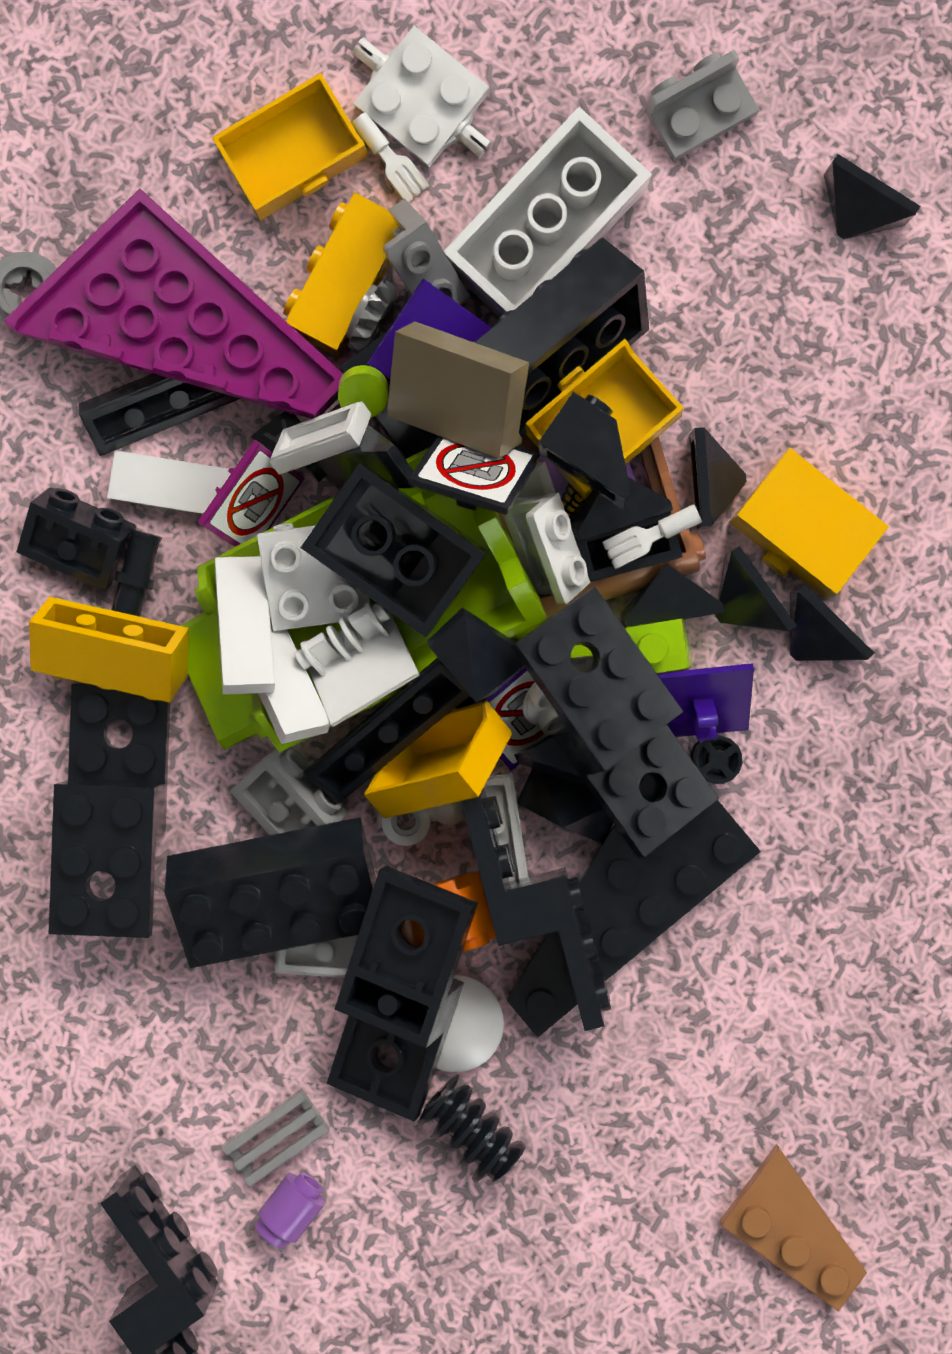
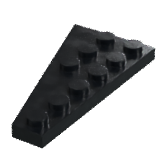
M644 775L639 784L640 793L647 801L654 802L659 797L661 791L660 783L653 775ZM716 800L645 857L638 858L616 826H612L606 839L579 880L586 910L578 912L581 927L591 925L598 951V960L591 962L594 974L603 972L605 981L608 980L761 852L719 800ZM559 931L546 934L506 998L507 1002L537 1038L578 1005Z

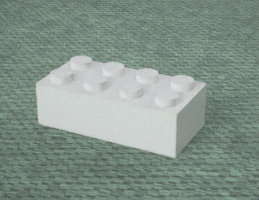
M578 107L444 252L462 283L500 318L504 313L516 309L533 295L535 289L543 281L551 280L568 266L578 252L588 249L602 238L644 194L652 174L583 109Z

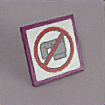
M254 440L235 469L229 468L230 476L221 489L218 486L216 487L217 495L198 520V523L236 547L256 537L258 533L269 530L305 478L295 470L279 475L269 463L272 452L260 442Z

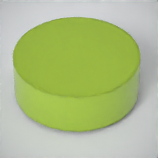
M360 365L350 368L342 375L339 381L338 400L340 406L345 407L362 401L372 414L370 418L380 414L388 402V382L385 376L371 366Z

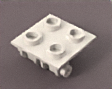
M285 523L274 526L273 532L257 534L273 631L336 623L343 617L349 621L348 616L362 609L366 603L370 602L366 594L300 548L315 526L293 528V524Z
M370 602L366 603L365 607L348 616L350 623L344 617L339 620L342 628L341 631L337 632L330 625L326 627L330 638L327 639L323 633H320L309 641L301 642V649L295 652V656L302 668L309 669L330 724L333 727L420 676L392 613L378 603L374 605Z

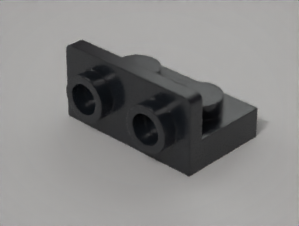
M48 488L30 502L16 553L106 591L113 583L124 545L131 536L130 531L131 529L136 530L137 526L125 520L122 514L115 510L97 508L81 501L78 495L72 491L62 488Z

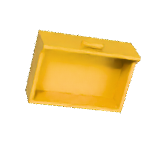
M321 72L212 137L217 149L260 221L299 197H306L318 191L329 183L328 180L368 157L363 140L357 134Z
M624 339L586 372L578 366L563 378L557 385L562 392L526 422V435L539 448V440L573 391L584 399L587 395H592L607 404L613 411L611 416L617 420L626 465L682 417L684 407L640 360L626 339ZM554 465L584 500L593 491Z
M791 448L780 456L729 521L731 525L766 552L762 557V561L783 577L788 571L792 572L826 600L839 593L889 528L886 523Z
M488 701L458 709L454 708L378 771L365 791L364 796L383 818L479 797L510 739L512 731Z

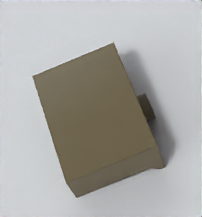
M414 321L395 331L387 416L499 459L522 443L519 428L529 362Z

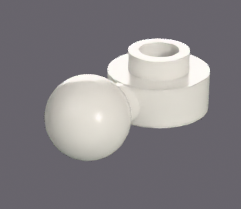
M461 801L411 812L415 816L416 822L410 829L401 828L397 824V816L382 817V828L387 838L393 843L401 846H411L420 842L427 835L431 822L438 821L444 825H455L460 823L465 818Z

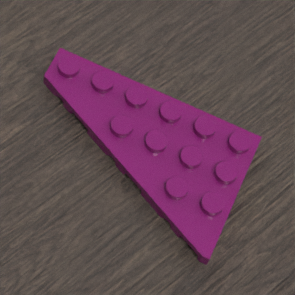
M140 188L3 320L17 335L310 419L321 416L338 399V385L343 375L338 368Z

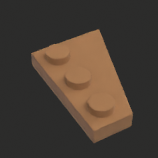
M776 1143L720 1219V1223L736 1237L839 1312L867 1272Z

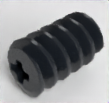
M456 1075L446 1082L427 1102L418 1123L422 1126L432 1120L437 1122L431 1135L434 1140L446 1134L451 1136L445 1152L449 1154L459 1148L464 1150L458 1165L460 1168H464L473 1162L478 1165L472 1176L474 1182H478L487 1176L490 1177L491 1182H495L516 1164L522 1156L526 1145L523 1141L519 1140L510 1143L513 1136L512 1130L506 1126L497 1129L499 1116L496 1113L491 1112L483 1115L486 1108L483 1099L477 1098L469 1102L473 1092L472 1088L467 1084L455 1088L459 1079V1075Z

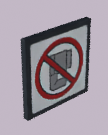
M438 436L410 476L408 485L456 499L457 506L476 511L477 507H482L507 515L538 464L540 454L515 447L498 459Z

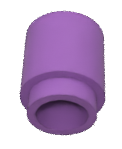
M300 1172L298 1176L288 1173L258 1211L260 1218L255 1223L257 1232L267 1242L279 1249H285L290 1242L296 1243L325 1205V1201L321 1196L323 1192L322 1186L313 1177L304 1172Z

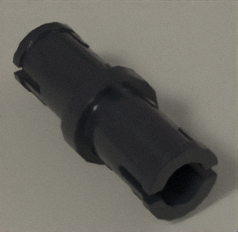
M131 529L122 571L116 570L114 578L115 581H118V586L111 610L140 617L147 589H153L155 580L150 579L162 537Z

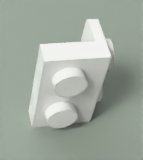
M559 492L517 498L509 513L504 515L520 562L527 575H529L538 595L553 594L557 604H568L591 582L587 574L586 563L581 557L571 529L570 518L565 512Z

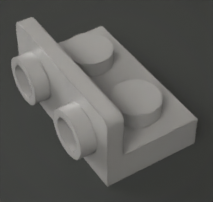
M735 50L722 57L718 52L710 54L693 67L694 73L679 81L676 76L670 77L652 89V96L648 100L645 113L673 162L758 114L759 108L736 69L739 57Z
M405 198L390 208L388 211L398 225V228L392 231L394 239L384 245L383 251L410 295L413 294L421 280L425 279L458 304L469 298V293L424 218Z
M292 747L280 753L277 749L273 750L230 790L232 795L269 835L338 822L349 814V809L343 802L339 804L303 776L304 771L309 767V763L300 752Z

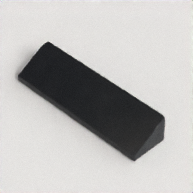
M152 373L79 403V416L99 456H102L230 404L240 398Z
M437 657L419 672L420 676L405 684L304 771L303 776L340 804L469 697L470 694Z

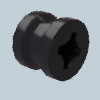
M717 735V739L697 741L690 753L691 760L705 780L713 784H725L733 780L739 774L743 764L739 746L732 739Z

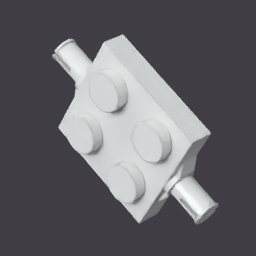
M413 25L399 45L386 55L367 41L365 37L359 40L360 47L355 45L352 55L366 64L373 72L370 82L354 101V106L360 112H366L376 125L430 168L444 149L455 144L457 141L466 146L479 159L485 154L484 149L488 150L492 141L488 140L471 126L476 109L490 93L489 86L416 26Z

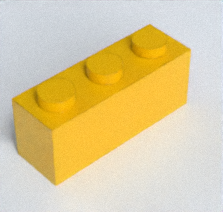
M355 192L348 204L341 202L331 218L329 229L333 230L326 246L318 245L308 261L306 272L310 273L309 278L302 291L298 288L293 290L283 310V314L287 316L286 322L302 337L341 358L349 343L346 332L360 301L372 285H379L391 264L383 251V247L394 239L392 231L398 228V225L387 209Z
M50 596L29 621L31 671L52 675L59 679H70L96 685L102 689H113L135 694L149 700H160L171 703L188 676L189 628Z

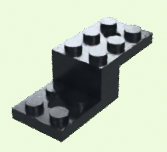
M596 587L586 591L510 646L566 725L552 736L638 858L648 855L719 799L667 726L670 721L683 712ZM575 645H583L591 651L594 663L589 672H581L573 666L571 651ZM646 774L653 775L660 783V795L654 802L644 799L639 790L640 780Z
M71 684L68 781L54 784L48 934L149 938L152 936L156 836L166 831L170 728L169 702L149 700L143 696L113 689H102L91 684ZM117 719L126 721L131 726L133 732L130 743L123 748L113 746L107 738L109 725ZM104 871L113 877L115 891L110 898L103 899L93 894L90 888V880L95 872Z
M483 788L479 797L463 800L461 804L498 946L559 931L584 1031L604 1027L603 1012L612 1010L611 1001L603 972L593 973L591 962L598 960V951L591 925L581 927L578 912L586 910L578 876L568 878L566 867L509 882L508 878L514 876L515 866L509 844L500 845L497 837L496 828L501 827V824H503L496 796L487 798L485 788Z
M384 866L379 869L335 1006V1010L348 1015L326 1084L413 1122L420 1117L464 982L455 979L454 975L478 902L391 867ZM405 920H414L423 927L425 940L421 946L411 945L403 937L402 927ZM388 1044L395 1049L398 1055L396 1067H387L380 1062L377 1056L378 1045Z
M134 1165L118 1177L100 1204L149 1273L127 1288L109 1322L132 1354H198V1342L188 1327L201 1319L207 1311L218 1285L216 1280L218 1276L217 1268L207 1253L201 1251L198 1254L187 1238L190 1237V1231L184 1219L177 1212L170 1214L159 1198L162 1197V1191L154 1177L148 1172L141 1174L136 1165Z

